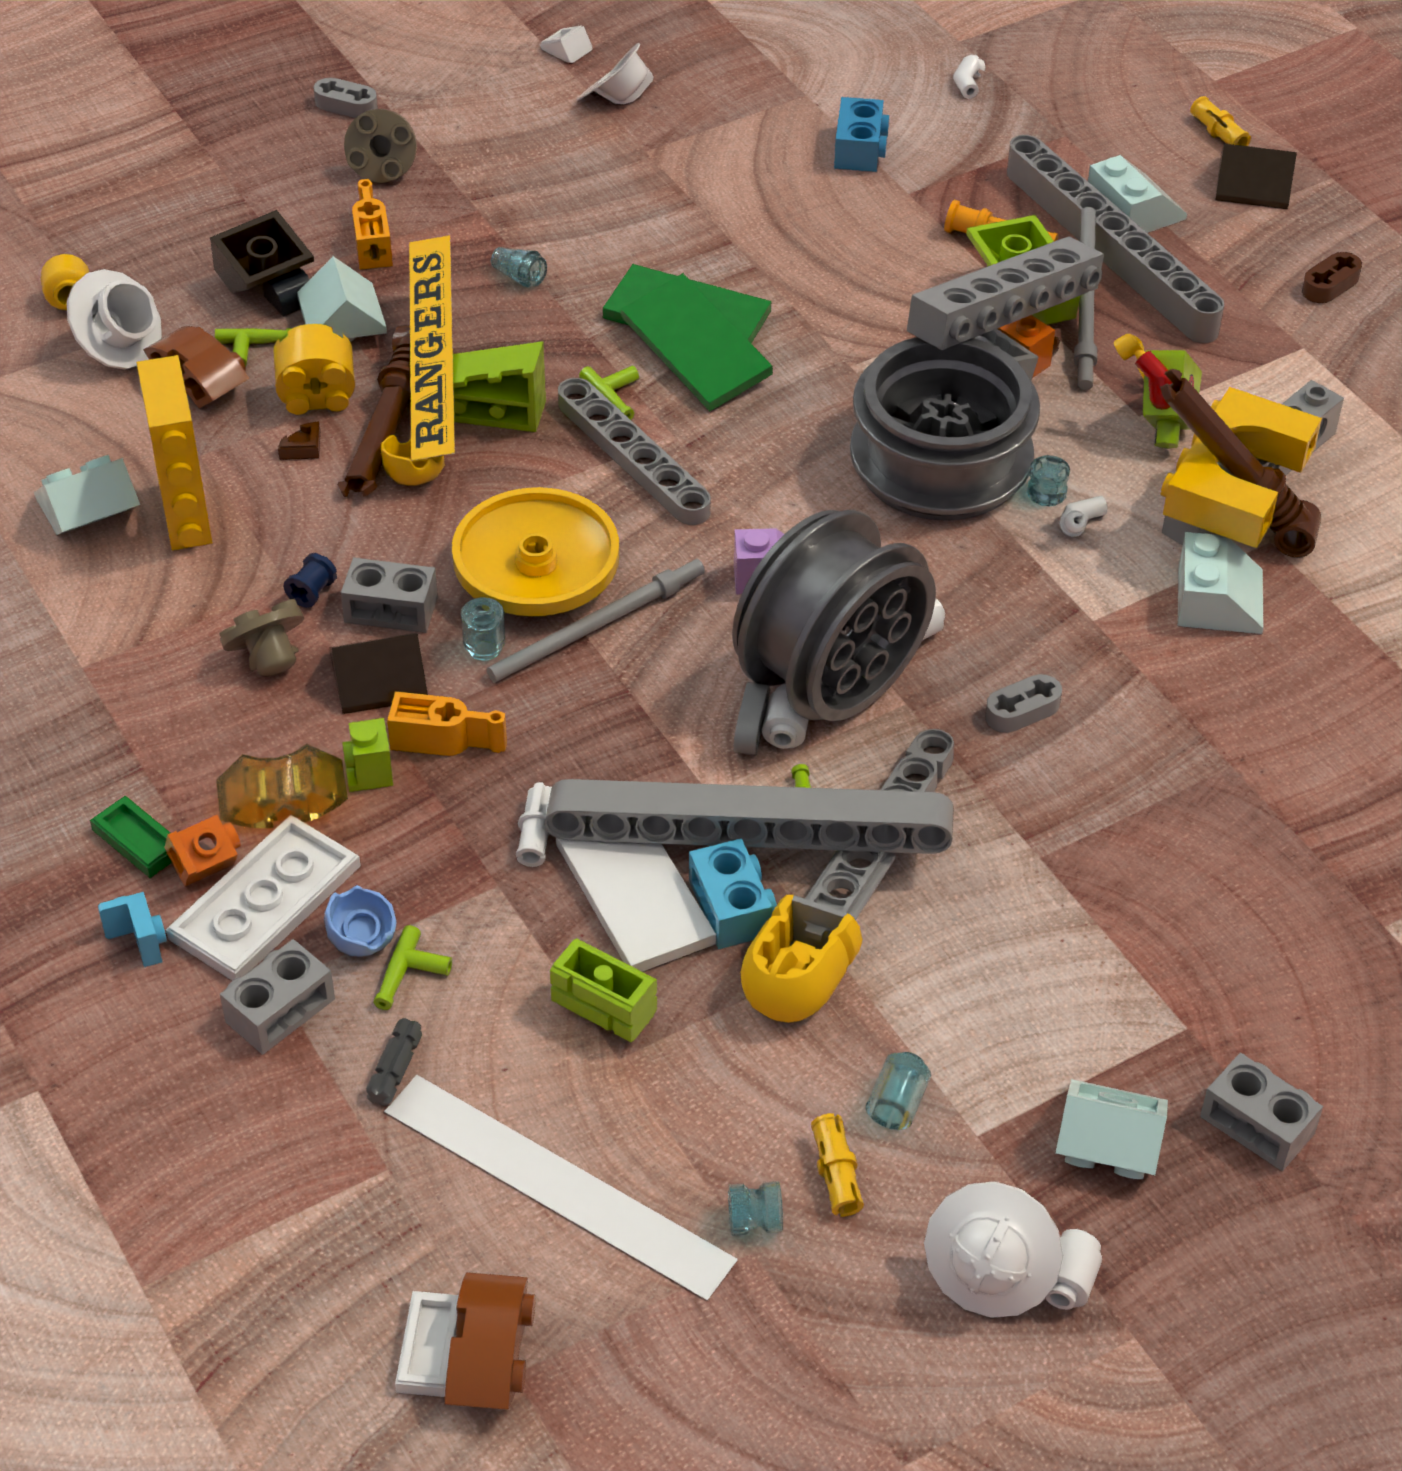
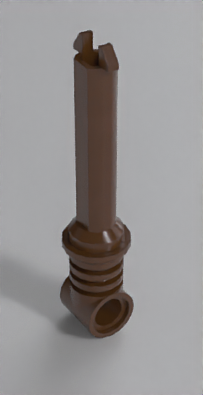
M410 325L398 326L394 330L392 358L389 365L384 366L380 370L377 378L382 395L350 465L345 481L338 482L337 484L344 497L348 496L350 490L362 492L363 497L376 490L377 484L375 479L383 463L381 443L388 436L395 435L407 404L411 403Z
M1170 369L1166 371L1165 375L1172 384L1169 385L1167 383L1160 387L1164 400L1223 467L1234 477L1278 492L1272 523L1269 527L1275 533L1274 544L1276 548L1284 555L1297 558L1312 553L1321 524L1319 508L1311 502L1300 500L1286 484V475L1280 469L1263 467L1186 378H1181L1182 373L1179 370Z

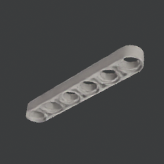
M570 378L560 383L558 386V406L560 410L678 521L687 525H698L709 519L711 515V496L709 492L590 382L581 378ZM571 394H581L585 396L584 398L574 400L567 398V396ZM593 415H604L608 417L607 419L602 421H594L589 419V417ZM626 436L630 440L627 442H615L612 438ZM638 458H651L654 462L639 464L635 460ZM671 479L677 481L678 484L662 486L659 482ZM698 502L703 506L697 509H688L683 504Z

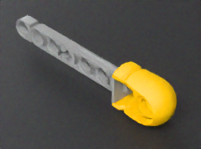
M928 729L920 732L907 749L906 757L899 761L881 790L934 792L937 788V778L943 779L952 765L954 759L953 737L939 729ZM935 746L945 751L939 754H930L925 752L924 749ZM910 774H922L927 778L923 781L914 782L907 780L905 777ZM837 850L805 899L786 894L779 901L771 917L765 922L748 947L740 972L744 994L755 1010L770 1019L790 1023L801 1021L813 1015L829 1000L845 975L847 967L853 962L860 951L863 939L856 919L896 858L894 852ZM855 859H866L872 864L865 868H855L849 862ZM838 888L848 889L852 892L846 898H836L829 893ZM793 939L796 940V941L793 943V945L790 946L791 941H792Z

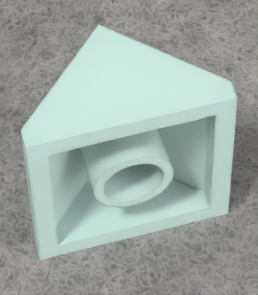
M334 256L297 292L305 324L327 325L333 328V333L342 338L343 334L347 338L387 333V327L373 283Z

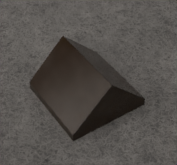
M1224 143L1220 157L1215 200L1288 209L1297 152Z
M416 633L329 647L342 714L389 707L392 705L395 691L428 695L419 639Z

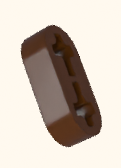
M1337 252L1321 261L1305 273L1302 287L1303 296L1314 303L1332 301L1358 283L1362 268L1361 259L1349 252Z

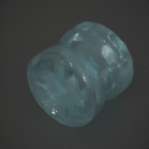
M1051 455L1040 456L1034 459L1030 465L1029 476L1031 479L1028 481V497L1034 503L1042 506H1055L1062 503L1067 496L1068 486L1066 483L1070 475L1068 463L1062 458Z

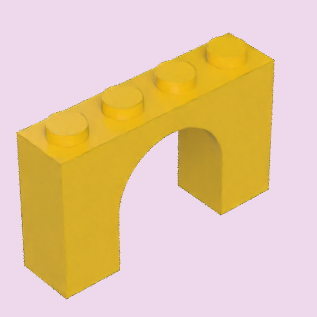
M176 355L138 361L136 364L171 550L213 544L193 423L179 357Z
M1232 387L1228 388L1221 401L1214 400L1211 405L1212 409L1255 458L1301 473L1315 450L1322 421L1320 417ZM1194 434L1192 447L1190 449L1184 448L1180 454L1175 474L1169 472L1163 482L1160 493L1161 496L1166 497L1163 515L1257 548L1272 523L1278 492L1239 479L1225 472L1217 464L1219 461Z

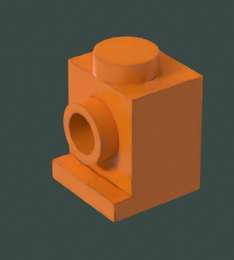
M215 815L184 830L168 834L164 848L184 887L234 865L238 856L235 849L241 847V843L234 826L230 822L222 825L218 815ZM210 838L215 847L211 850H204L199 846L198 841Z

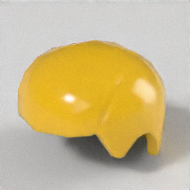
M390 435L381 443L382 462L386 474L400 485L417 486L432 481L441 473L445 466L444 455L411 461V438L406 443H399L395 435Z

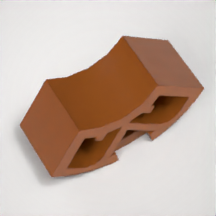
M183 326L143 349L149 360L178 355L186 394L190 396L199 409L250 379L245 372L246 367L242 358L236 352L230 353L224 345L201 327Z
M466 1272L456 1306V1337H451L445 1405L509 1410L515 1392L523 1393L526 1378V1360H519V1352L525 1326H533L536 1295L527 1294L528 1277Z

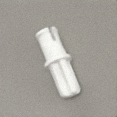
M543 782L535 783L534 787L528 790L525 813L518 820L521 835L516 857H518V862L528 867L540 866L546 858L545 851L550 833L546 830L544 824L552 787L545 786Z

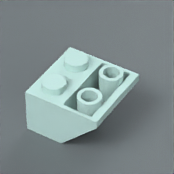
M109 455L86 462V465L80 467L81 472L72 475L70 468L48 475L46 476L47 478L41 480L43 486L36 490L34 495L56 535L140 505L123 458L111 462Z

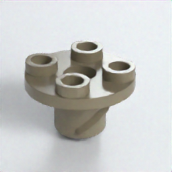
M388 109L366 111L357 116L346 131L344 139L346 160L348 165L358 175L372 182L385 183L396 180L410 169L416 157L417 140L413 128L404 117Z
M295 599L281 602L272 607V612L261 616L258 610H252L234 618L235 625L219 633L221 637L220 642L225 651L248 648L251 671L257 670L261 676L278 675L290 669L296 662L295 654L299 652V649L290 644L286 632L302 623L304 616Z

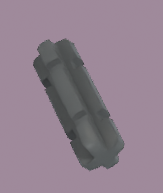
M402 1018L396 1023L392 1035L395 1037L388 1040L375 1068V1071L378 1073L371 1076L366 1087L367 1099L372 1103L386 1106L392 1102L397 1091L394 1086L400 1084L414 1054L411 1050L417 1048L422 1037L421 1025L417 1021Z

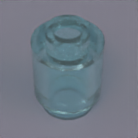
M480 597L468 601L461 609L463 645L469 654L477 660L486 661L494 659L501 653L506 642L504 609L498 601L491 598Z

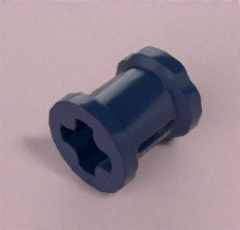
M310 553L303 560V567L297 574L290 575L284 581V591L290 600H296L297 605L310 608L318 601L319 592L325 586H330L337 579V569L327 557L318 553Z

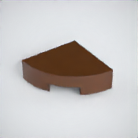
M319 421L300 425L299 431L291 434L288 438L287 435L284 436L278 446L279 460L318 459L320 456L321 434Z

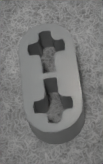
M324 78L317 81L313 87L315 104L322 110L356 118L366 111L378 109L376 91L369 86L337 78Z
M1038 674L999 689L990 694L987 699L985 720L992 729L1009 733L1050 717L1060 708L1062 686L1054 677Z
M747 682L734 736L735 753L757 755L770 695V685Z

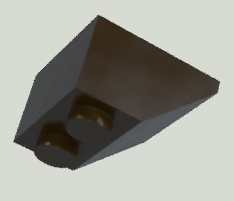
M277 210L210 237L214 270L232 293L248 290L314 262L313 254Z

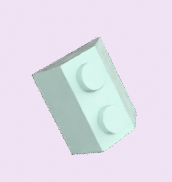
M1121 155L1090 165L1088 182L1145 232L1149 233L1186 220L1187 213L1145 173Z
M1185 532L1178 567V626L1262 634L1263 569L1229 538L1207 533Z
M1071 1079L1056 1154L1065 1155L1066 1163L1082 1168H1094L1095 1162L1114 1166V1173L1127 1178L1143 1179L1145 1173L1155 1175L1167 1119L1168 1100Z

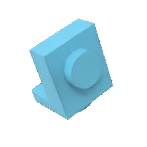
M144 892L121 896L98 905L104 934L107 939L134 933L144 967L162 963L159 944L167 942L160 914L151 917Z

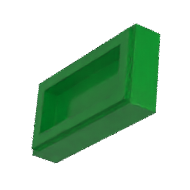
M127 796L122 797L90 820L92 831L147 877L152 878L172 863L164 848L167 835L171 832Z

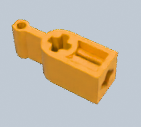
M369 179L359 180V201L352 207L359 269L393 266L391 239L385 205L380 200L373 198L372 182ZM372 248H375L377 258H373Z
M395 691L387 719L390 750L443 756L460 754L467 747L487 748L495 753L506 750L505 713L497 710L489 713L467 711L466 705L456 698Z

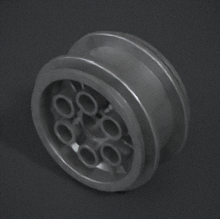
M914 337L899 342L883 351L860 375L853 395V410L857 422L853 428L850 441L851 459L860 478L887 505L903 513L924 519L942 521L967 519L985 514L999 507L1014 495L1028 479L1034 462V446L1031 436L1038 425L1040 401L1037 390L1024 369L1005 351L975 338L940 350L926 341Z
M826 510L813 514L792 527L772 546L758 564L745 586L737 605L732 629L733 646L738 655L740 666L745 675L755 683L770 686L786 683L787 699L790 706L805 719L840 721L850 718L869 707L881 697L902 674L915 655L932 618L936 600L935 581L929 572L924 555L917 548L905 543H894L881 547L878 527L868 515L856 510Z

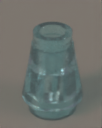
M498 247L494 250L491 257V264L495 269H498L524 287L539 285L547 273L546 260L539 252L534 250Z

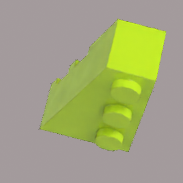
M544 342L453 354L454 422L536 432L546 403Z

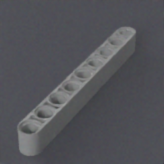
M1018 135L1012 138L1007 165V176L1079 241L1081 210L1085 207L1094 208L1096 211L1095 249L1104 253L1103 262L1189 339L1198 343H1209L1218 338L1224 311V300L1040 139L1031 135Z
M565 779L556 782L551 788L544 825L552 836L563 840L713 846L742 838L745 847L935 854L941 853L951 846L953 840L954 806L949 797L936 792Z

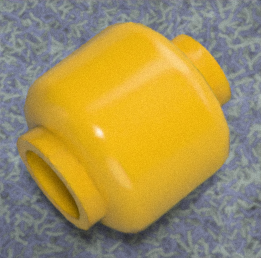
M60 254L47 260L42 267L40 276L42 291L45 299L52 307L67 311V299L73 285L85 274L89 273L88 266L81 258L71 254Z

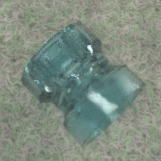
M779 1181L763 1182L758 1189L748 1188L743 1183L728 1184V1212L732 1236L747 1235L751 1229H757V1227H761L766 1233L783 1231V1208Z

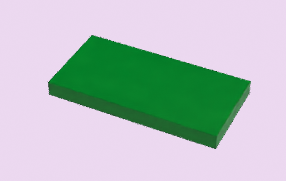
M632 264L603 306V318L628 325L621 317V308L677 276ZM689 279L742 335L752 343L771 313L772 301Z
M684 273L621 308L622 319L709 412L773 375V366Z

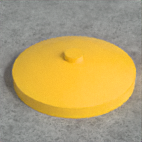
M532 487L516 489L488 498L464 516L457 526L452 540L453 567L462 587L473 598L490 608L520 616L554 615L573 610L588 603L607 588L613 580L619 565V537L617 529L607 513L597 504L583 496L554 488Z

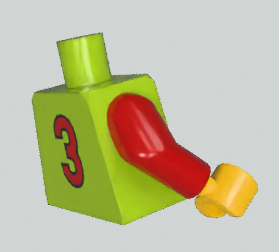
M1125 334L1113 343L1124 361L1134 355L1137 358L1135 365L1138 367L1144 380L1143 416L1156 429L1154 445L1167 449L1177 448L1180 430L1191 429L1164 400L1160 387L1167 383L1169 385L1172 384L1165 375V372L1175 369L1179 370L1182 373L1181 378H1186L1199 393L1202 371L1185 350H1146L1145 352L1143 343L1138 337L1132 334Z

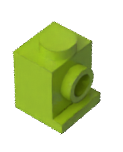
M384 718L349 723L351 741L342 742L349 792L394 786Z

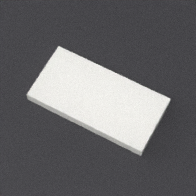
M290 815L166 929L167 938L233 981L238 977H243L257 966L361 866L360 857Z
M556 838L558 849L624 963L643 972L716 944L715 931L662 844L578 841Z

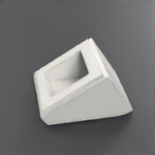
M584 26L560 29L540 44L542 50L567 63L575 62L592 50V44Z

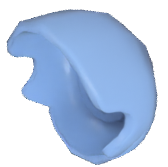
M358 885L341 894L333 893L324 915L327 937L338 951L357 957L369 956L385 948L391 942L397 924L393 905L379 892L363 889Z

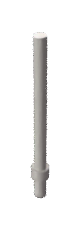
M1085 207L1081 210L1080 242L1095 249L1096 211L1092 207ZM1095 290L1081 295L1079 301L1078 344L1074 348V363L1078 366L1077 385L1082 390H1088L1093 387V366L1097 364L1098 348L1094 344Z
M695 559L674 571L667 569L653 576L651 583L487 668L489 678L492 682L496 683L658 597L665 599L679 592L681 585L705 573L702 562L699 559Z

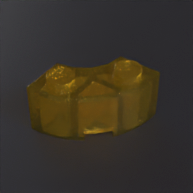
M305 744L293 753L280 757L257 758L242 754L216 779L220 820L242 827L274 828L273 821L285 820L290 815L296 818L300 817L304 823L333 811L348 800L342 759L309 744Z

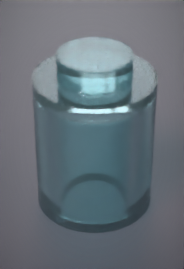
M911 1052L893 1053L886 1057L866 1103V1112L876 1123L894 1130H904L911 1126L931 1078L930 1069L922 1058Z

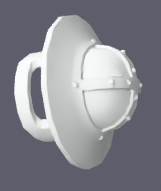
M106 269L89 272L73 285L67 299V321L75 340L90 357L107 367L124 370L137 367L136 362L149 360L143 349L161 339V318L155 306L153 296L144 286L123 273Z
M999 1182L968 1184L946 1196L929 1219L924 1241L929 1271L942 1292L963 1309L991 1318L1018 1316L1041 1304L1057 1283L1063 1260L1059 1230L1045 1207L1022 1189Z

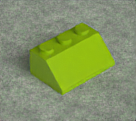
M1036 215L970 227L966 231V235L987 266L1054 242ZM1080 296L1032 314V316L1045 324L1076 319Z

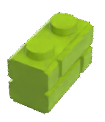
M577 938L569 944L550 969V984H552L551 1001L606 1030H613L614 1034L629 1042L634 1041L657 1011V996H655L657 993V979Z

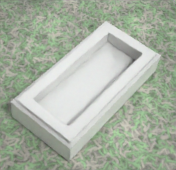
M412 1291L395 1381L396 1393L445 1397L451 1337H456V1306L459 1295Z

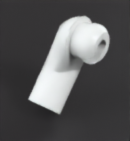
M977 55L964 57L953 75L956 85L966 99H971L978 94L979 88L973 77L978 78L981 76L978 72L979 69L985 71V62L979 59Z
M1097 496L1067 504L1059 521L1062 532L1070 537L1081 535L1085 530L1088 519L1107 514L1108 509L1105 498Z

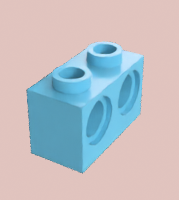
M742 838L689 851V882L701 910L716 933L718 949L753 941L777 906L772 890L770 888L764 889L761 883L762 873L758 858L755 854H748Z

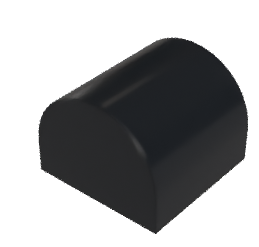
M295 269L264 282V297L282 316L288 315L301 309L297 292L310 279L303 269Z

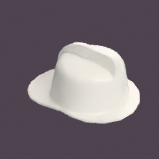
M640 43L633 46L609 73L584 91L577 98V101L593 91L614 104H626L636 100L653 81L652 73L636 53Z

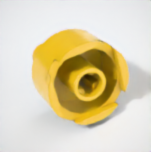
M304 324L287 331L288 337L281 342L278 339L273 350L276 393L280 400L286 404L287 411L295 415H301L308 410L328 408L336 412L346 409L355 389L353 353L350 340L344 334L342 338L333 333L332 327L323 324Z

